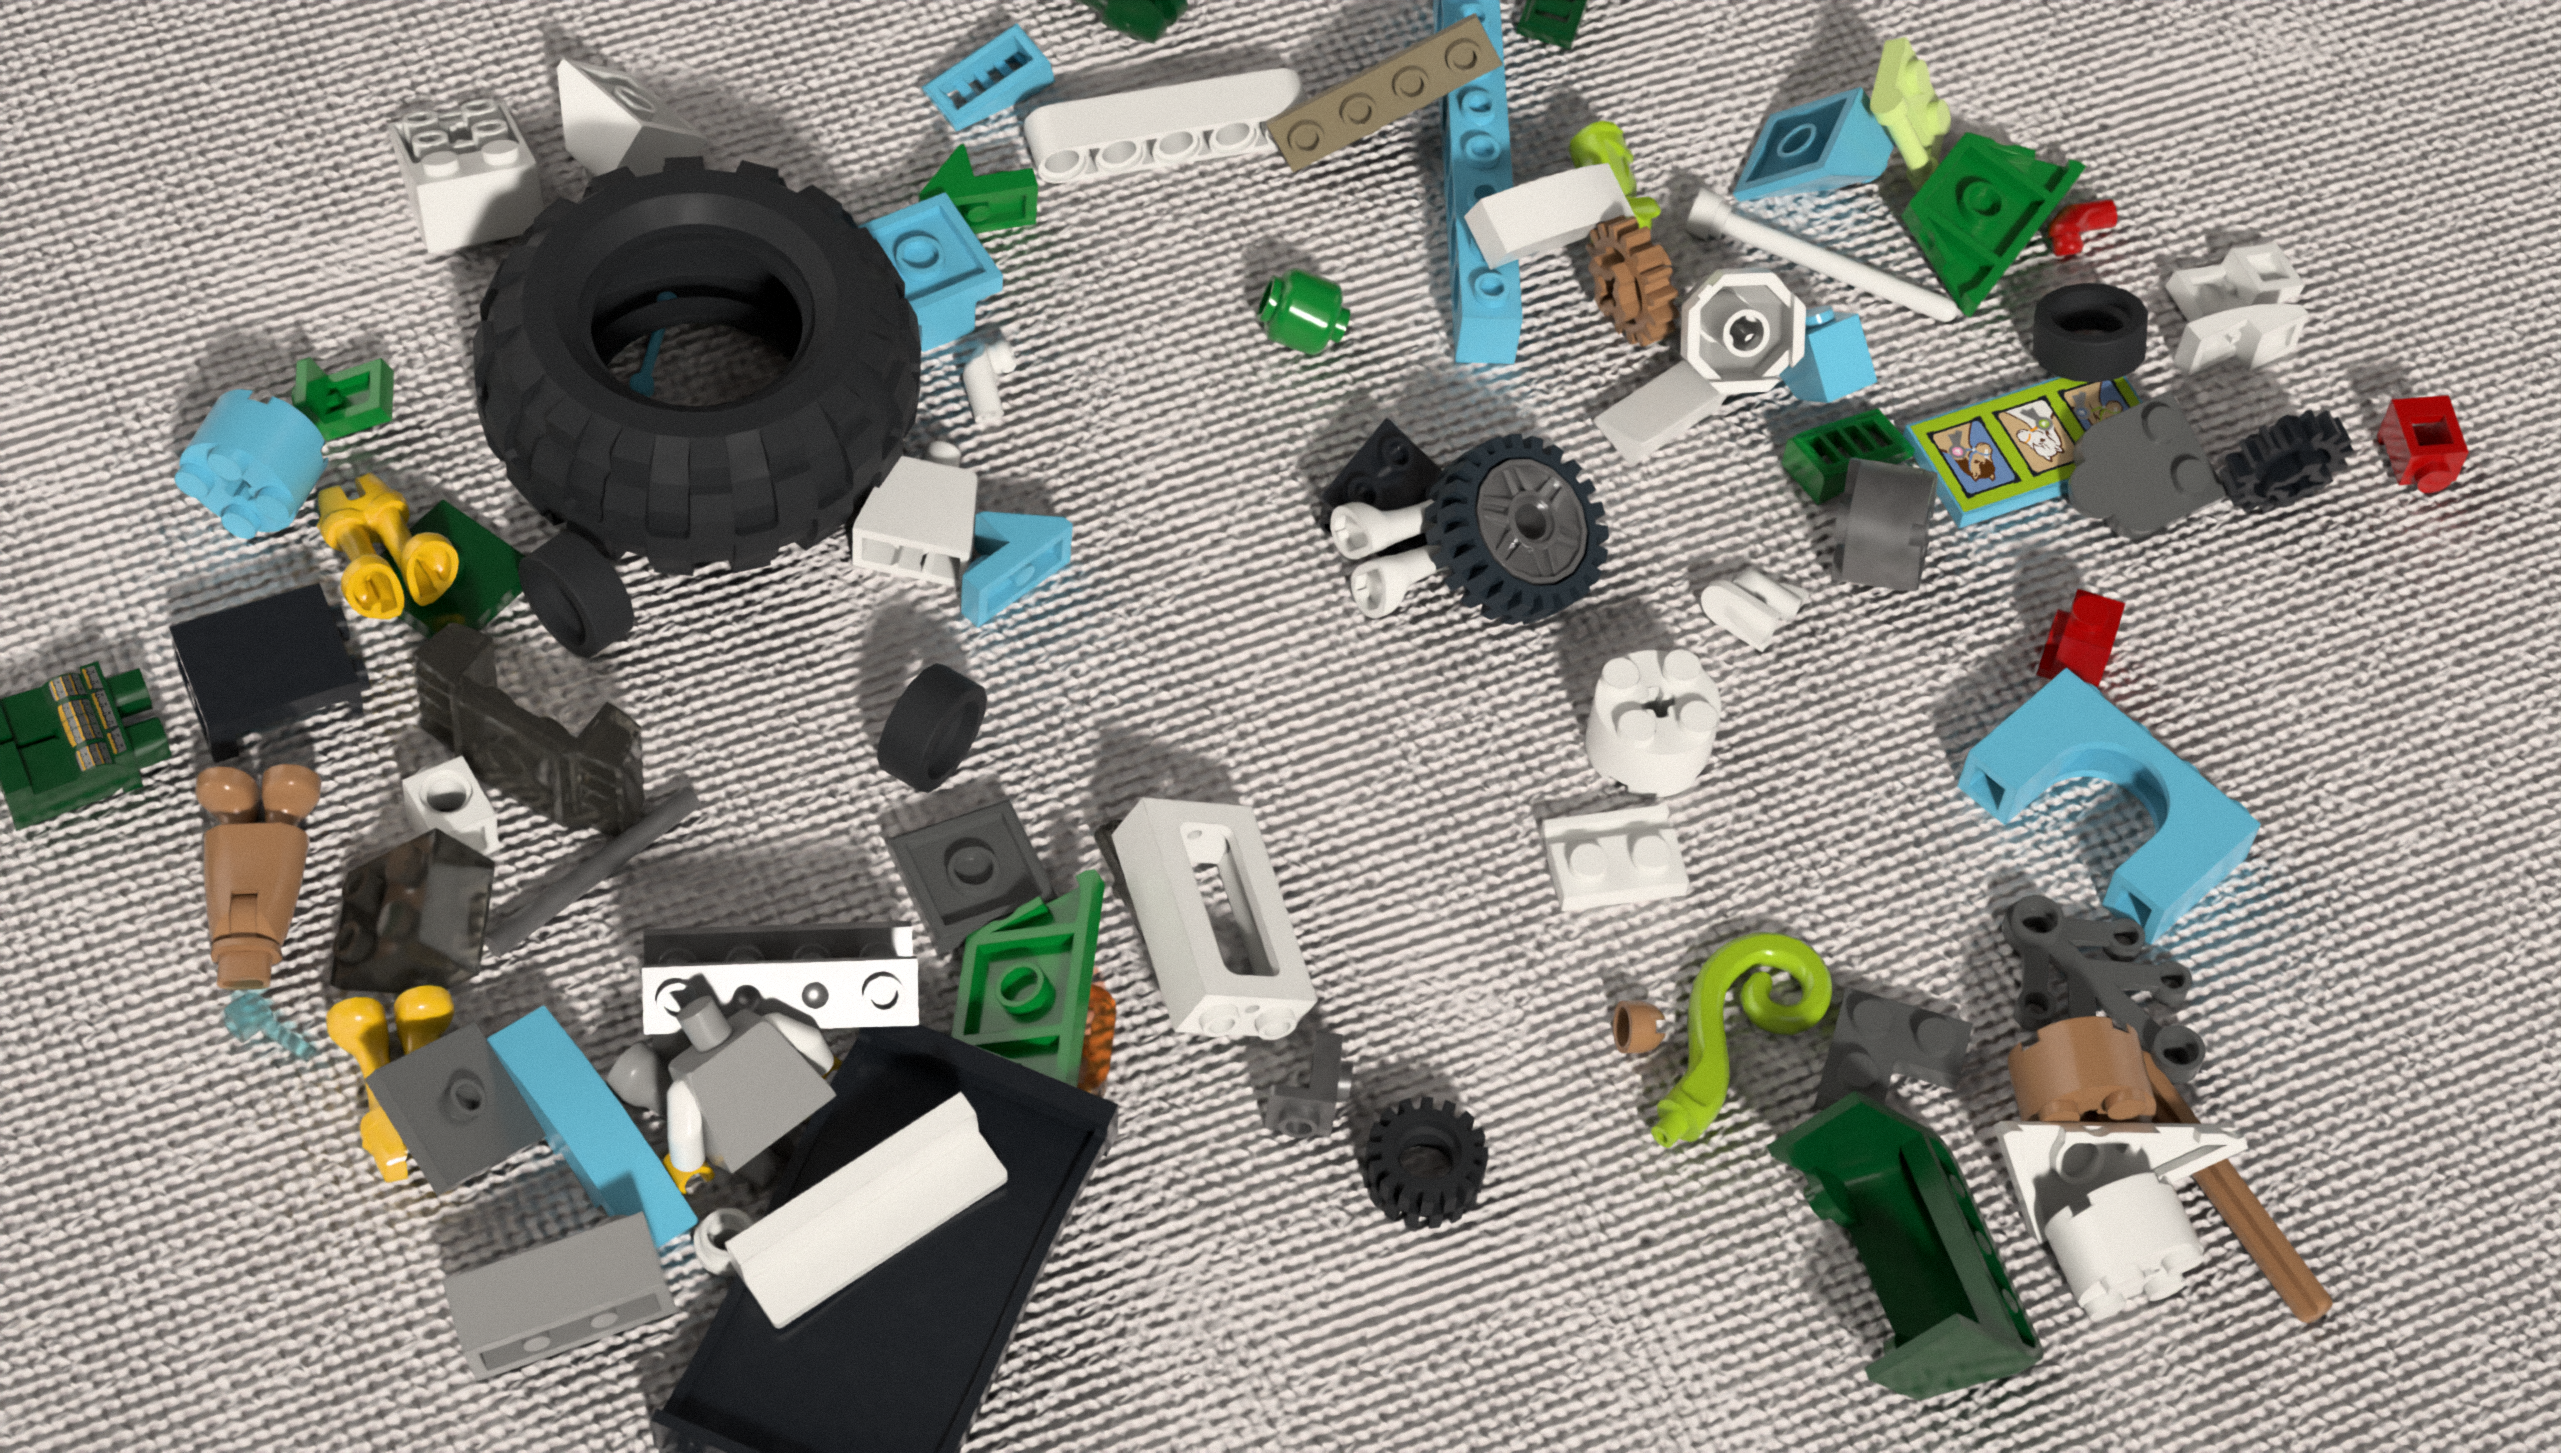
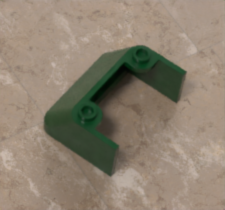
M1855 1090L1767 1145L1771 1157L1804 1173L1808 1182L1803 1189L1804 1195L1814 1213L1823 1221L1831 1219L1836 1224L1849 1230L1895 1335L1883 1343L1885 1356L1864 1368L1870 1381L1894 1390L1899 1395H1906L1921 1401L2018 1374L2043 1359L2041 1342L1963 1172L1950 1148L1936 1132Z

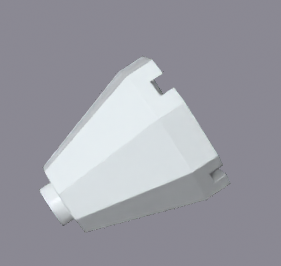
M1767 268L1717 269L1702 278L1683 297L1680 355L1720 394L1769 392L1781 380L1778 378L1780 373L1788 365L1793 368L1804 356L1806 306Z

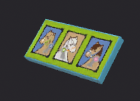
M2126 376L2102 382H2079L2056 377L1906 425L1903 436L1914 447L1913 457L1920 468L1925 469V471L1938 473L1936 493L1957 527L1962 528L2068 493V481L2071 473L2076 469L2073 450L2078 438L2092 425L2142 403V400Z

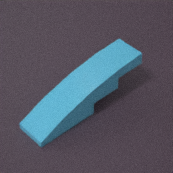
M544 1005L486 1038L547 1135L544 1138L555 1156L562 1153L596 1209L603 1206L609 1217L614 1215L630 1216L643 1211L658 1249L694 1228L700 1222L618 1099Z

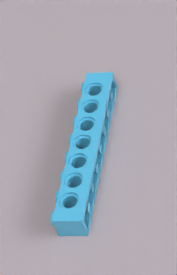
M1433 0L1434 34L1476 12L1502 62V66L1438 98L1455 363L1515 364L1523 320L1519 260H1514L1490 270L1464 218L1480 199L1513 187L1500 0Z

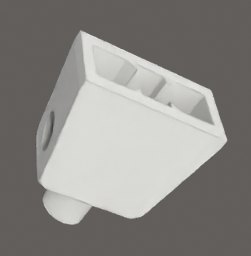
M935 441L926 446L922 460L901 456L880 488L874 486L854 522L853 566L962 588V575H964L972 563L978 475L972 470L958 468L962 456L955 446L947 442Z

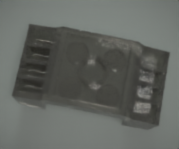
M451 622L412 653L413 660L416 662L415 676L418 680L417 693L420 697L421 728L454 753L455 758L463 756L476 779L562 827L584 825L616 838L633 825L645 802L642 770V729L629 715L613 704L606 702L577 737L570 735L567 729L555 719L547 716L540 718L516 705L509 695L498 689L493 638L463 625Z

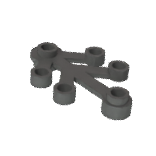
M2041 895L2024 897L2008 908L2002 922V932L2011 948L2022 954V992L2014 1008V1018L2022 1028L2036 1032L2051 1024L2057 1003L2053 994L2048 991L2050 960L2067 976L2068 1019L2096 1016L2097 1004L2125 1031L2126 1023L2135 1028L2140 1045L2151 1055L2155 1066L2166 1075L2172 1085L2189 1082L2197 1075L2206 1054L2202 1038L2195 1031L2184 1026L2177 1025L2162 1028L2121 990L2149 991L2158 1003L2166 1006H2176L2185 1000L2192 985L2190 971L2178 962L2166 961L2159 965L2130 963L2139 956L2145 942V932L2140 924L2128 918H2119L2112 922L2065 918L2062 909L2055 901ZM2026 927H2035L2042 933L2033 932ZM2115 936H2125L2133 942V945H2123L2115 939ZM2073 945L2103 947L2106 955L2114 961L2086 958ZM2161 979H2172L2178 983L2180 988H2169L2162 983ZM2036 1004L2040 1006L2045 1013H2032L2026 1008L2025 1005ZM2166 1057H2174L2183 1065L2172 1063Z

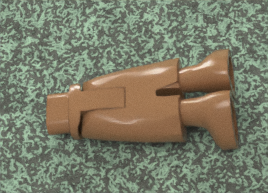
M281 764L272 766L264 771L261 795L266 823H256L260 811L261 795L257 783L246 772L233 767L218 766L205 769L196 778V799L221 824L207 830L204 834V888L209 932L212 941L210 956L212 961L218 964L217 986L222 989H265L270 986L272 965L279 963L282 959L281 948L287 938L296 909L310 841L308 834L300 829L298 825L320 801L321 779L317 773L309 768L294 764Z

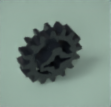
M2306 410L2299 418L2298 416L2288 414L2279 418L2276 424L2271 427L2263 425L2259 427L2258 434H2250L2246 439L2239 441L2238 443L2242 450L2226 455L2224 459L2228 466L2220 469L2219 474L2223 480L2222 484L2235 507L2241 505L2243 511L2248 513L2258 506L2261 512L2264 513L2268 512L2273 506L2275 508L2293 506L2297 499L2301 497L2310 498L2314 495L2313 490H2320L2326 485H2330L2334 481L2331 473L2346 469L2348 464L2345 458L2352 455L2354 450L2350 444L2352 441L2339 417L2333 418L2330 411L2327 410L2315 417L2312 410Z

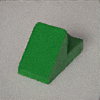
M964 143L954 150L918 195L919 203L946 192L974 234L1036 224L1038 183L1033 168L998 171L993 174L974 177Z

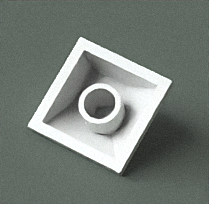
M564 58L557 67L566 152L584 166L581 174L591 183V178L626 165L635 177L663 172V166H665L664 158L691 157L701 150L708 140L701 132L628 72Z

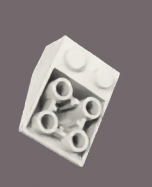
M489 99L473 100L463 104L461 110L441 114L430 110H420L403 116L402 121L388 123L389 134L418 232L428 253L523 235L524 231L534 223V218L544 211L537 162L505 102L496 103Z

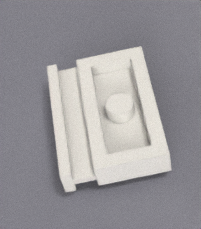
M1667 804L1543 820L1540 836L1547 848V862L1561 912L1686 895L1689 878L1675 830L1671 828L1669 823Z

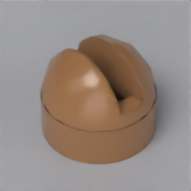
M1641 1000L1620 1001L1615 1008L1613 1016V1037L1620 1053H1645L1655 1049L1665 1038L1666 1033L1656 1032V1020H1665L1664 1014L1650 1002Z

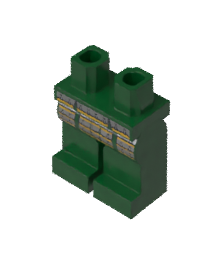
M96 661L79 667L81 674H62L48 680L41 687L0 699V788L16 831L107 798L121 788L124 793L142 788L143 784L139 770L172 757L165 731L158 716L126 727L123 726L121 719L153 709L140 668L104 677L100 664Z

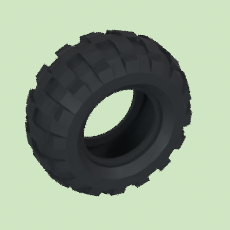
M703 156L664 158L665 166H663V172L635 177L626 165L591 178L592 186L585 189L582 200L575 203L559 197L534 218V223L524 231L518 245L512 246L507 259H502L480 304L481 323L473 338L477 408L488 447L500 462L505 461L507 478L542 517H545L553 526L566 522V529L569 532L580 535L594 545L604 557L618 562L626 552L647 557L650 566L654 567V572L693 576L694 562L729 560L732 573L734 574L770 566L771 560L776 558L779 548L793 542L807 551L834 534L838 527L845 524L853 512V506L862 508L874 486L880 488L901 458L903 438L906 437L916 422L920 393L921 344L917 315L908 299H905V283L877 239L874 240L866 227L858 228L851 214L842 209V203L813 184L799 192L787 188L784 178L779 177V170L776 168L741 160L736 172L704 169ZM665 291L672 292L677 296L674 299L657 302L658 295ZM694 323L718 324L744 330L775 347L790 362L776 379L757 392L735 401L708 406L675 405L651 399L626 386L606 368L619 352L642 336L662 328Z

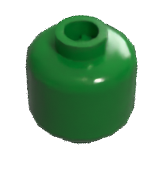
M1292 268L1287 270L1281 277L1273 275L1270 278L1259 304L1257 320L1264 322L1265 335L1270 341L1307 355H1315L1326 347L1329 340L1336 343L1341 341L1350 319L1351 310L1342 307L1343 292L1340 284L1306 270Z

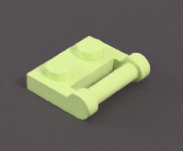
M1907 37L1885 41L1870 100V109L1876 121L1880 125L1887 127L1907 165L1906 177L1913 190L1918 192L1940 165L1938 162L1944 134L1950 131L1951 117L1947 103L1943 99L1939 100L1930 83L1929 70L1925 61L1917 58Z

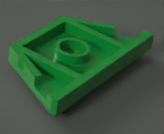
M1965 132L1908 203L1901 215L1963 314L1971 318L2076 183L2087 166L2072 159H2069L2064 167L2036 160V150L2015 144L2009 146L2001 145L1992 138Z
M1096 869L1086 870L1076 875L1079 887L1046 904L1041 896H1038L1018 907L1008 918L993 921L967 935L951 1037L1077 1087L1105 882Z

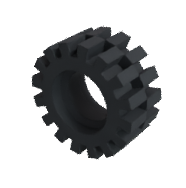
M1422 1096L1419 1109H1414L1411 1098L1399 1101L1397 1114L1389 1106L1381 1113L1379 1124L1374 1122L1370 1130L1363 1168H1365L1363 1174L1365 1188L1372 1187L1370 1199L1376 1207L1387 1201L1385 1216L1395 1221L1400 1211L1408 1214L1405 1225L1408 1227L1417 1228L1419 1217H1428L1429 1229L1440 1228L1443 1214H1446L1452 1224L1461 1219L1463 1208L1470 1212L1476 1204L1478 1193L1481 1194L1488 1162V1147H1484L1486 1136L1482 1127L1472 1130L1474 1117L1467 1110L1458 1119L1454 1117L1456 1104L1445 1100L1442 1110L1433 1109L1434 1097ZM1412 1147L1433 1148L1443 1153L1449 1159L1451 1169L1445 1176L1440 1178H1420L1412 1175L1402 1167L1400 1156L1406 1149Z

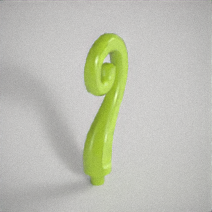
M1750 933L1724 944L1701 967L1694 980L1689 998L1687 1016L1688 1068L1680 1081L1658 1103L1657 1113L1660 1120L1651 1129L1653 1138L1661 1146L1670 1148L1678 1139L1687 1142L1696 1141L1711 1125L1723 1106L1730 1082L1723 1006L1729 987L1738 977L1757 967H1775L1788 972L1802 987L1800 1001L1793 1005H1781L1774 1002L1770 997L1773 983L1771 976L1763 971L1753 974L1743 985L1740 999L1744 1012L1750 1021L1760 1029L1773 1034L1795 1035L1809 1030L1822 1019L1832 997L1831 974L1823 958L1803 940L1782 933Z

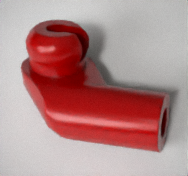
M2103 199L2063 207L2046 229V237L2051 238L2052 253L2057 257L2081 253L2084 243L2080 233L2115 227L2118 217L2114 201L2112 199Z

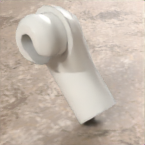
M999 340L992 345L985 342L977 346L963 368L964 384L975 422L977 423L994 421L1004 415L996 383L1000 379V374L1012 372L1017 365L1013 348L1005 340Z

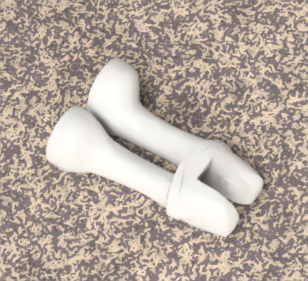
M1430 499L1413 506L1390 511H1380L1373 506L1361 502L1338 506L1331 515L1330 529L1333 540L1338 550L1346 558L1359 559L1379 552L1395 543L1425 533L1437 525L1425 521V509L1435 501ZM1425 545L1396 555L1384 556L1356 567L1352 573L1351 589L1358 608L1370 618H1379L1397 609L1409 586L1434 573L1449 569L1446 566L1437 570L1432 560V557L1441 551L1440 545Z

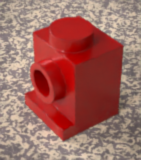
M2449 395L2391 399L2376 437L2379 445H2385L2398 486L2416 484L2418 490L2423 493H2434L2445 489L2457 480L2469 453ZM2426 423L2424 426H2412V424Z
M2077 588L2070 611L2067 612L2061 609L2056 611L2036 675L2052 680L2065 668H2068L2081 680L2094 685L2098 689L2113 648L2126 603Z

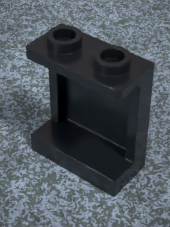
M320 583L169 627L175 663L214 764L239 756L236 734L343 701L351 719L364 715L361 692L371 689L368 673L359 652L352 655L348 654L344 642L350 640V633L345 615L340 604L328 605Z

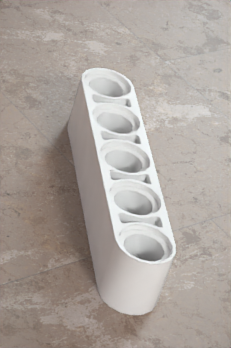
M1275 68L1049 104L1031 112L1025 119L1023 127L1039 177L1049 183H1067L1279 148L1267 127L1266 121L1307 100V96L1300 77L1294 70Z

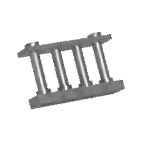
M911 921L643 929L644 965H642L644 1034L685 1033L676 1019L678 1013L694 1000L704 996L712 997L726 1020L736 1012L747 1009L761 1016L778 1012L817 1029L919 1025L917 956H912Z

